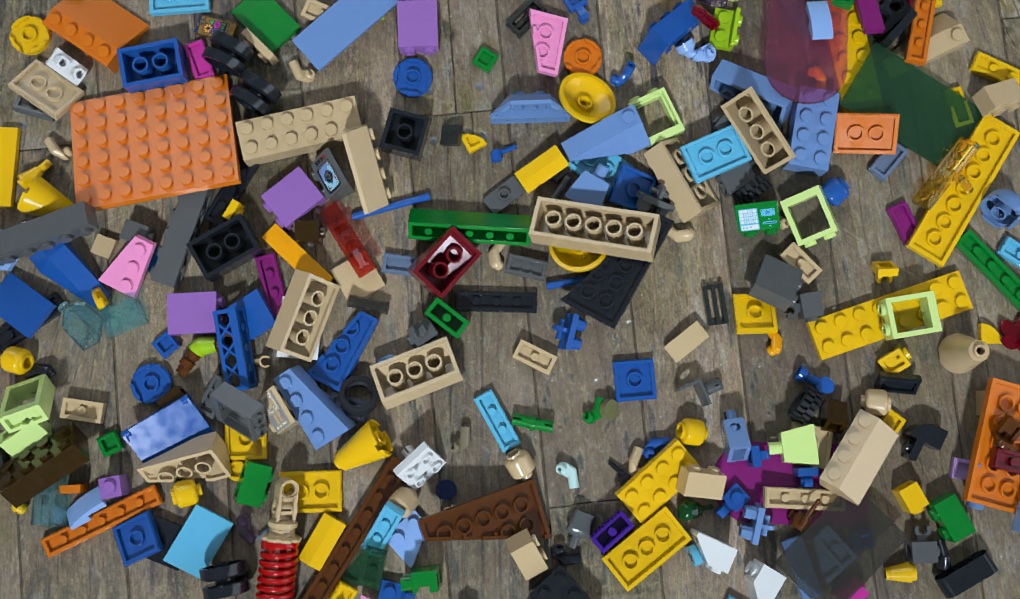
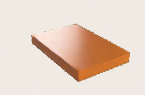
M837 112L832 152L896 155L900 114Z

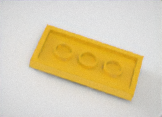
M674 438L619 488L615 495L636 519L643 524L678 492L676 485L680 466H689L690 463L699 464L680 441Z
M664 505L603 555L601 559L626 591L629 592L691 541L692 538Z

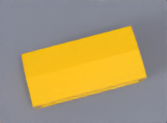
M554 145L514 174L526 192L530 193L569 166V163L558 147Z
M324 512L298 559L320 571L345 529L346 522L329 512Z

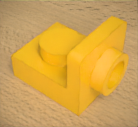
M897 345L894 350L877 361L885 372L899 373L911 365L910 358H912V355L906 347L902 349L900 345Z

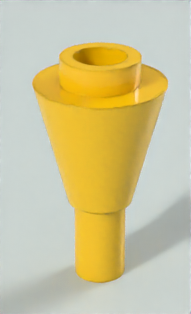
M46 159L37 167L35 166L17 175L19 178L17 182L27 190L30 188L27 186L28 183L37 175L42 177L43 172L53 164Z

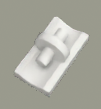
M57 47L51 57L45 62L47 66L76 86L79 85L88 72L87 68Z

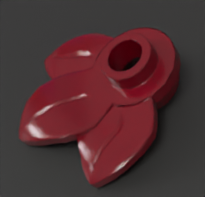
M1020 315L1015 323L1004 319L1000 320L999 329L1004 335L1000 340L1001 343L1010 350L1018 349L1020 351Z

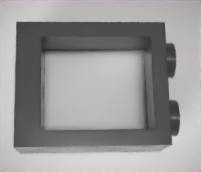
M225 381L210 395L217 420L254 443L266 434L268 423L262 403Z

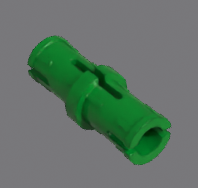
M514 412L512 425L530 428L529 431L539 430L552 434L554 421L536 418V415L531 417Z

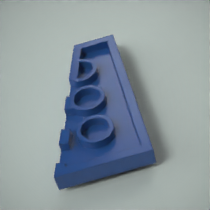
M360 310L345 327L344 332L330 344V348L316 360L315 365L311 369L309 368L307 373L317 381L339 392L342 383L351 376L380 320Z

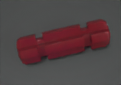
M695 4L692 6L691 14L711 31L719 29L720 21L701 5Z

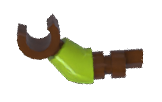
M227 333L226 336L224 337V341H225V339H226L227 337H231V338H232V336H230V335ZM198 337L194 339L188 346L187 356L183 355L179 360L180 365L176 371L185 378L196 365L195 361H199L201 357L204 358L206 355L218 351L217 338Z

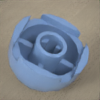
M1005 188L994 190L986 195L979 205V209L981 208L983 211L981 214L982 218L995 228L1008 227L1007 229H1011L1020 221V196L1012 190Z

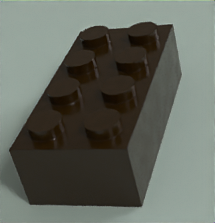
M71 422L66 426L60 427L48 438L41 439L31 449L24 450L17 458L4 463L0 468V494L15 508L35 497L90 461L88 437Z

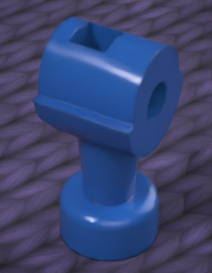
M803 365L799 366L794 375L795 380L798 382L805 380L822 394L833 392L835 386L833 381L829 379L830 377L814 376L808 373V368Z

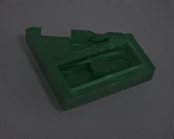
M368 545L344 572L341 580L379 591L388 550Z

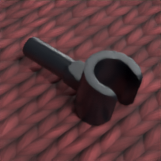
M612 460L608 463L621 475L620 483L625 484L631 478L629 474L620 469Z

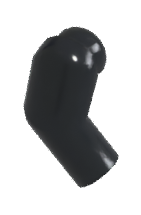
M39 363L24 375V378L28 380L42 374L52 378L56 374V370L52 368L51 364Z
M944 539L936 540L940 548V556L936 566L940 571H949L952 565Z

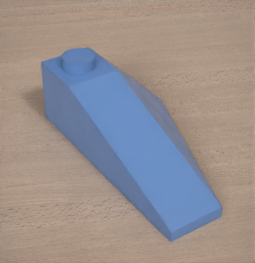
M634 104L567 139L561 145L569 162L598 157L633 154L650 146L651 143Z

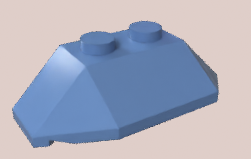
M536 91L533 94L515 92L513 95H509L490 115V123L570 122L571 115L550 93L545 94L544 91Z

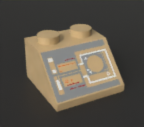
M273 385L257 398L258 402L264 405L265 414L269 419L268 425L272 432L283 434L299 424L278 386Z

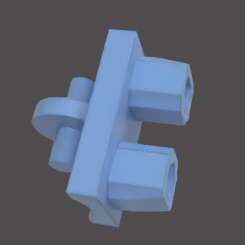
M755 502L754 506L744 505L742 516L751 519L750 526L740 524L738 531L740 537L749 540L754 545L759 544L760 534L767 536L768 530L775 529V525L770 523L771 516L765 514L766 508L762 507L761 503Z

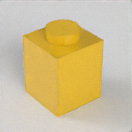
M908 480L892 489L902 510L906 513L918 514L924 511V507L929 504L917 481Z

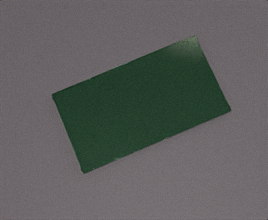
M877 42L874 43L840 101L839 106L854 113H899L897 142L948 173L982 117L979 109L975 104L912 64L903 62L904 59Z

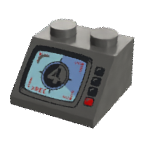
M324 149L311 164L314 170L311 174L316 183L321 182L323 188L320 190L325 199L330 198L334 204L352 194L354 190L330 149Z

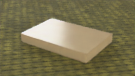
M35 59L8 83V87L56 121L75 102H78L85 96L82 89L38 59Z

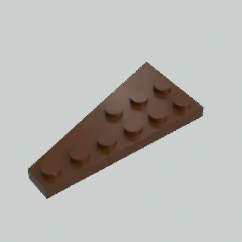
M532 478L417 519L423 541L503 540L526 528L530 535L535 534L537 538H552L535 480Z

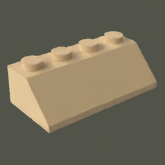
M752 86L720 106L764 175L796 157Z
M368 124L344 129L342 138L364 214H369L389 205V199L392 198L389 186L385 187L383 180L386 179L384 167H379L378 160L381 159L378 147L374 148L372 140H375L373 128L368 127Z
M680 135L659 142L644 153L647 164L655 173L659 184L666 186V192L669 193L668 200L675 206L678 217L685 223L721 203L707 180L697 185L695 184L679 150L681 146L685 145Z
M295 269L266 346L311 362L340 286L311 273Z
M447 336L369 366L381 402L387 410L463 380Z
M860 409L819 478L820 485L859 506L899 435L880 418Z

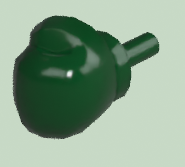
M682 498L681 503L677 505V513L682 521L702 516V511L713 509L712 504L701 506L699 502H695L691 498Z

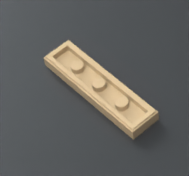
M763 486L764 508L809 510L815 501L820 499L821 502L815 510L845 511V498L828 489Z

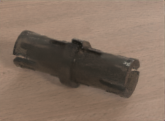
M349 294L346 306L362 309L368 313L372 311L387 315L390 303L372 299L370 296L366 298Z

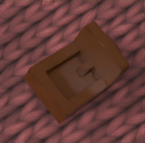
M1007 413L991 432L992 436L996 439L995 443L1004 450L1009 448L1014 452L1018 449L1014 442L1020 436V421Z

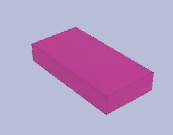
M203 39L183 45L195 80L216 76L213 66L201 57L206 47Z

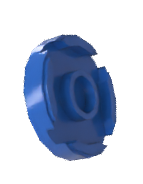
M407 58L395 67L393 82L396 89L402 95L409 98L420 97L432 85V71L423 60Z
M149 363L139 367L134 372L130 386L137 400L146 404H157L156 402L173 388V378L166 367L160 364Z

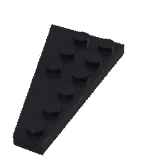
M659 214L661 227L654 259L674 225V221ZM608 255L585 279L579 282L573 290L560 300L615 330L652 262Z

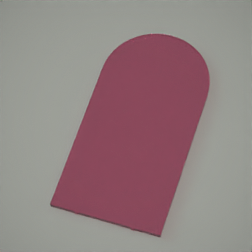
M768 0L765 71L771 86L781 96L790 101L801 104H816L826 101L841 89L846 79L848 10L831 5L832 0ZM827 1L832 19L833 39L812 40L808 29L809 18L805 10L806 2Z

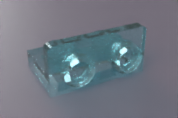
M132 297L121 300L117 306L104 307L100 313L96 314V318L101 319L107 336L110 339L149 323L141 301L132 299Z

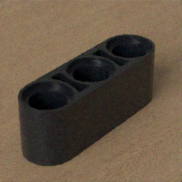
M980 550L951 566L949 571L939 573L935 576L934 580L944 597L949 599L958 596L998 571V568L988 551Z

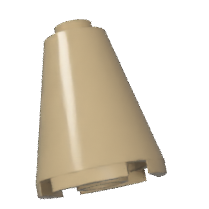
M961 333L946 336L938 346L940 364L951 373L957 374L971 371L986 360L990 353L989 347L985 342Z

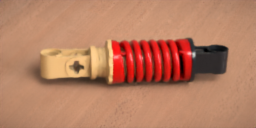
M281 477L275 483L274 500L271 509L272 517L268 520L269 532L261 535V548L265 550L260 552L262 559L259 560L261 567L258 568L260 575L257 577L259 582L256 585L259 591L255 593L257 599H294L295 591L293 588L295 587L294 580L296 579L298 546L302 537L295 534V528L298 527V522L295 520L298 511L299 485L288 477ZM287 483H290V484H291L290 490H289L288 492L284 493V492H283L284 486H285Z

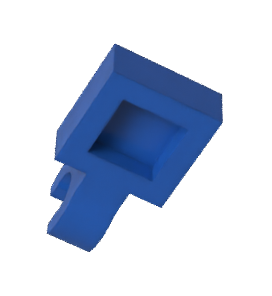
M562 0L570 14L576 12L582 25L589 21V14L584 8L588 5L587 0Z
M734 483L723 493L722 500L724 502L714 512L719 518L723 519L731 509L737 513L751 498L737 483Z
M382 579L378 599H415L416 594L413 595V592L401 591L400 582Z

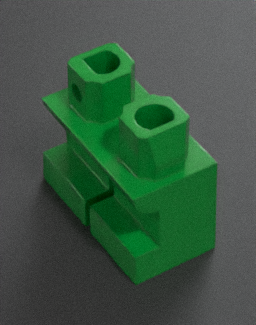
M440 564L415 567L411 573L403 574V577L400 578L401 591L412 590L414 595L421 587L429 586L430 593L438 592L442 586Z

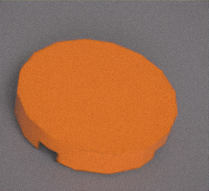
M587 38L572 41L566 47L563 55V63L566 70L570 74L582 72L594 75L599 71L602 64L600 47L594 41Z

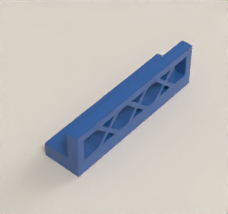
M245 307L212 311L225 382L232 385L231 378L235 374L240 378L241 386L235 387L238 390L258 387ZM228 313L229 323L227 326L221 323L220 314ZM227 333L233 338V343L230 347L224 341ZM230 354L236 357L237 363L234 367L228 364Z

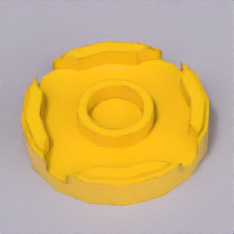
M28 15L18 18L12 24L9 39L12 46L20 53L37 55L49 46L51 31L42 24L43 20L41 18Z

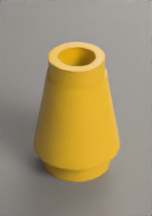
M905 562L884 567L885 580L912 583V581H917V570L915 564Z

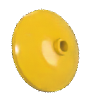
M572 73L566 76L559 86L558 93L561 104L571 116L582 122L596 124L612 115L615 111L616 99L612 90L603 80L592 74Z
M549 246L553 260L561 268L571 272L591 270L598 266L606 257L604 254Z

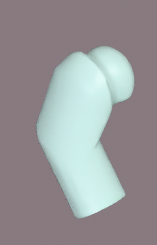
M567 462L557 464L556 472L568 478L569 489L579 488L576 468Z

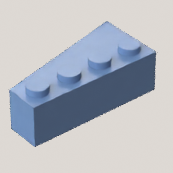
M722 59L712 75L710 89L731 100L752 86L775 124L781 130L790 114L797 89Z
M300 365L289 368L273 379L315 450L325 446L358 425L354 420H350L346 416L345 411L338 407L330 399L331 397L317 386V383Z

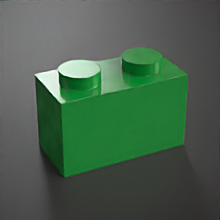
M438 297L425 311L426 316L457 340L470 325L469 321Z
M245 459L233 500L236 503L260 508L261 504L265 503L268 491H266L267 484L271 483L273 479V467L266 463Z
M946 492L931 500L927 505L929 509L927 513L937 523L939 527L938 532L944 540L956 543L976 532L956 494Z

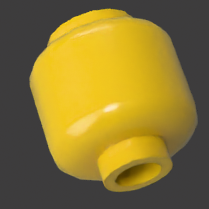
M11 346L2 353L0 364L4 371L21 375L33 367L34 358L29 350Z
M684 418L677 424L676 436L684 445L699 446L707 439L708 428L700 419Z
M192 478L175 482L173 488L170 489L173 504L178 505L179 508L198 504L199 496L203 495L200 483L196 484Z

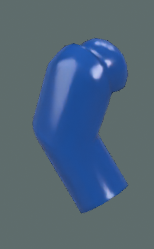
M628 61L620 76L617 74L612 75L610 84L615 85V87L623 85L630 79L636 65Z
M669 437L649 439L643 447L645 458L652 459L658 448L665 447L670 443Z

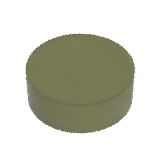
M604 399L600 405V415L604 419H615L619 412L617 401L614 399Z

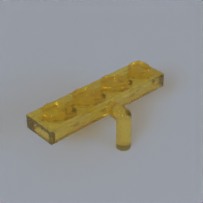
M960 137L911 201L917 206L931 210L953 181L959 182L967 194L972 193L974 188L966 177L959 173L979 149L980 145L976 141Z

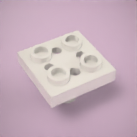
M425 442L420 444L415 450L411 445L406 446L405 448L409 453L403 449L402 455L405 459L393 469L394 473L415 491L423 486L446 463Z

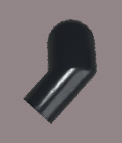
M561 544L553 547L552 555L561 565L581 564L580 553L568 554L564 551Z

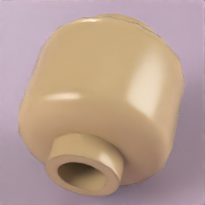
M867 389L865 395L860 396V407L874 416H885L887 411H891V395H888L887 391L883 389Z
M518 448L507 454L505 467L513 479L527 480L533 475L532 471L535 468V463L526 450Z
M399 487L388 499L406 511L402 518L409 517L419 504L416 491L410 487Z

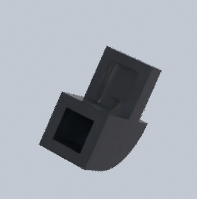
M917 423L909 426L903 432V435L909 437V440L905 441L902 446L903 452L901 457L916 461L923 445L931 450H940L948 431L934 424Z

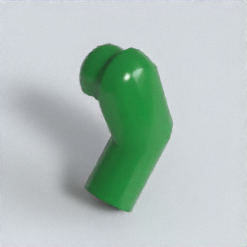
M595 397L594 408L585 412L582 416L584 422L593 424L602 418L600 415V405L605 398Z

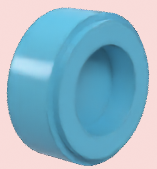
M694 544L687 546L686 551L693 566L696 567L702 564V557L697 546Z

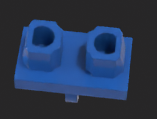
M566 313L565 320L560 319L558 326L552 325V330L557 331L555 339L560 340L558 349H581L582 339L574 336L576 330L584 331L586 329L587 321L579 318V314Z

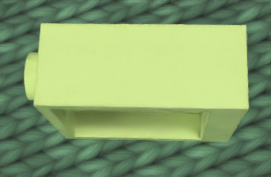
M664 87L661 89L653 88L647 92V95L641 98L636 96L630 99L627 107L634 104L635 108L639 109L659 99L672 125L671 128L649 137L651 145L645 148L646 151L661 141L682 135L685 131Z
M820 185L780 201L798 246L811 247L817 244L816 240L824 237V240H828L837 236L835 232L840 231ZM817 196L831 228L803 239L790 208Z
M934 290L878 300L877 311L882 318L881 331L883 336L886 337V341L942 331ZM919 299L925 329L898 333L892 303Z
M46 374L6 387L0 408V423L8 433L49 420L56 388ZM35 397V401L19 406L20 402Z

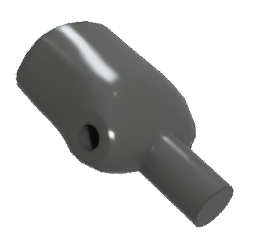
M578 508L574 509L573 515L566 527L567 532L572 535L568 547L575 549L579 538H588L595 518L594 515Z

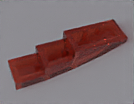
M334 202L319 211V214L358 277L362 278L377 268L338 204Z

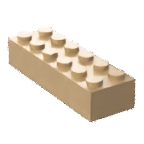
M353 95L238 121L235 124L243 160L250 167L254 164H263L326 148L344 145L342 138L343 130L362 125L357 101Z
M538 196L528 234L532 243L653 262L661 221L659 214Z

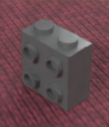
M765 254L757 267L748 295L786 312L790 305H795L798 299L796 292L800 290L804 281L801 279L803 270Z

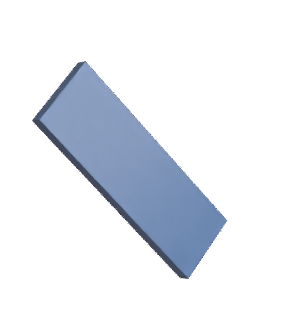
M338 0L298 34L292 42L320 72L397 6V1L402 0Z

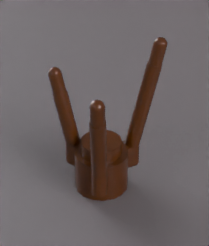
M800 481L797 488H802L800 485ZM817 499L806 514L799 510L796 514V509H791L787 517L791 518L789 524L803 532L821 511L815 510L821 500Z

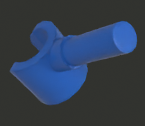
M514 144L504 149H494L490 155L492 163L501 162L503 160L502 154L517 149L516 145Z

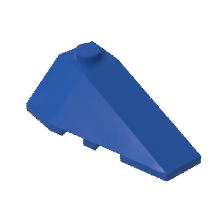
M70 242L57 244L49 250L35 252L33 256L29 257L41 274L93 307L97 306L91 294L92 289L100 287L106 298L112 295L104 284L98 281L99 278Z

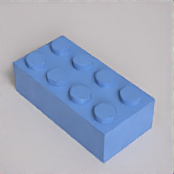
M803 86L797 89L791 108L786 139L796 157L782 165L783 170L822 176L828 171L840 93Z

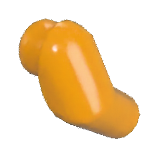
M778 332L767 334L771 339V345L766 349L770 356H775L782 351L783 340Z

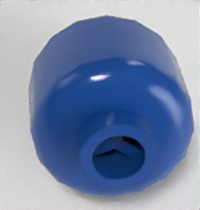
M831 177L821 186L829 205L831 204L834 207H838L850 195L849 185L840 177L837 179Z

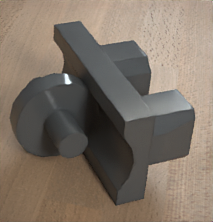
M659 184L656 188L651 186L649 192L653 193V196L637 190L636 196L639 199L636 209L648 213L651 204L656 205L653 213L657 212L666 217L668 211L674 212L675 206L662 200V198L668 199L669 197L665 185Z

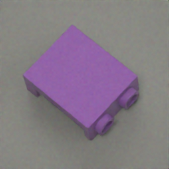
M437 0L397 1L398 48L400 53L405 56H413L415 53L433 55L435 52H439Z
M299 166L261 196L265 201L262 203L269 213L273 211L277 216L275 221L281 228L286 227L288 230L292 229L291 225L295 221H298L318 204L322 206L327 202Z
M217 291L167 294L168 335L182 336L186 334L216 333L212 311L222 310L225 307V300L222 294ZM220 314L221 323L225 325V318Z

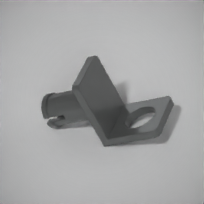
M718 377L705 384L699 378L674 390L675 392L681 391L693 385L701 405L707 406L712 404L709 395L723 390L724 386L723 384L715 386L722 382Z

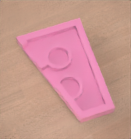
M530 9L529 18L537 73L556 77L558 75L568 18Z
M141 235L134 236L98 281L132 298L137 297L157 243Z

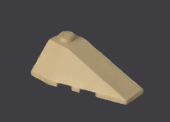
M945 13L933 17L926 64L960 49L970 41L962 24ZM907 39L881 62L889 80L920 67L919 65L903 62Z
M217 431L197 436L137 466V471L147 483L173 482L174 479L205 478L206 481H216L232 476L227 445Z

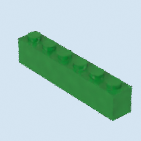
M411 208L408 219V239L437 240L451 226H454L470 243L530 246V236L528 233L532 216Z

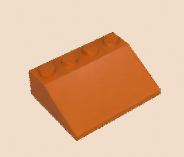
M62 0L52 8L42 22L50 31L115 74L120 69L117 49L136 46L150 27L112 0Z

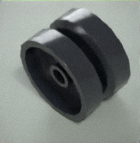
M217 30L213 31L209 39L212 46L205 47L201 57L215 68L239 78L243 70L247 69L243 62L251 61L254 50L229 34Z
M244 69L238 78L243 86L235 84L228 94L251 112L259 116L269 115L272 111L269 103L276 104L282 96L281 92L260 76Z
M246 559L223 561L199 569L201 581L214 582L202 588L203 598L221 599L249 591L251 589L250 579L245 576L236 577L248 570Z

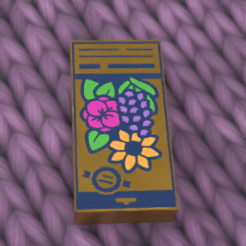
M199 14L193 33L210 39L213 31L217 30L235 37L238 25Z

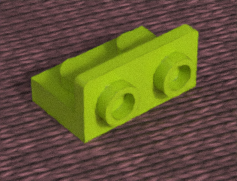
M715 7L713 16L720 21V26L717 31L710 30L708 43L713 45L715 49L731 52L734 45L737 46L740 36L737 33V28L741 26L743 15H740L741 8L737 7L735 11Z

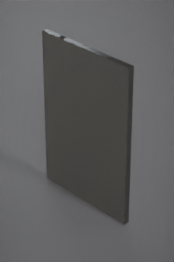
M866 494L859 506L838 496L774 563L810 599H850L908 539V536Z

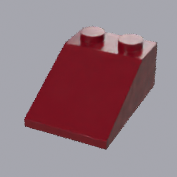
M451 226L419 255L406 271L435 298L442 299L482 253L454 226Z

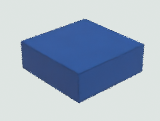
M168 330L151 343L164 359H167L182 347L174 336L168 335Z

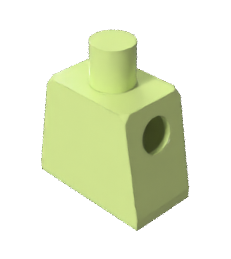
M814 424L778 433V442L767 443L769 455L780 454L782 463L819 464Z

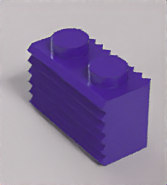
M617 509L614 515L611 514V517L604 520L601 526L598 525V528H595V531L589 534V538L604 554L635 525L620 509Z

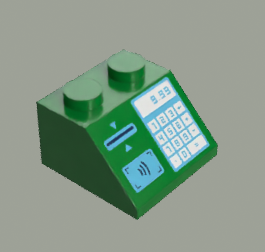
M777 200L734 205L738 231L740 235H744V238L756 237L757 233H765L766 236L776 235L777 231H782L780 207Z

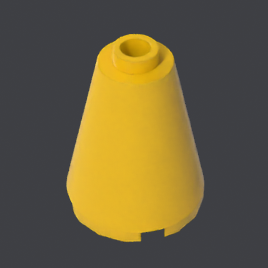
M37 175L28 183L27 186L30 187L28 191H23L17 209L24 214L40 217L74 203L43 177Z
M370 419L335 453L334 463L338 469L346 471L387 458L393 454L390 453L393 451L391 440L385 430L383 432L380 431L378 428L380 424L376 420Z

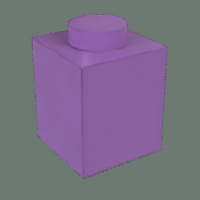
M128 474L98 479L101 500L131 494Z

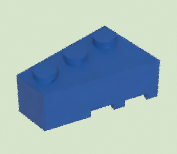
M692 0L678 2L671 13L667 11L658 23L654 21L647 30L649 32L637 50L653 66L658 62L663 53L667 54L670 52L674 44L678 41L681 42L700 24V21L691 14L692 6L695 5Z

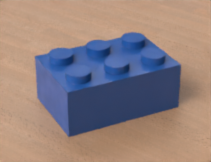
M177 38L117 49L123 88L130 94L188 83L190 81L185 49Z

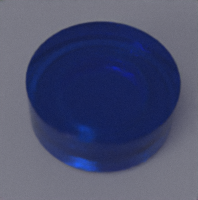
M450 479L441 480L436 486V494L442 500L452 499L457 491L455 483Z

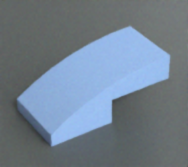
M827 1L806 2L805 10L809 18L808 29L812 40L833 39L832 19Z
M99 486L79 498L66 511L69 526L72 530L92 520V513L107 506L106 500H101Z

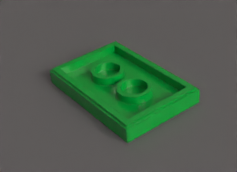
M243 0L231 11L232 15L245 28L247 27L273 54L301 29L274 0Z

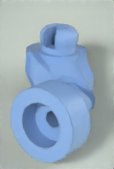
M692 37L682 40L674 47L679 55H684L688 59L691 58V61L708 63L716 57V49L709 43L694 49L696 43Z

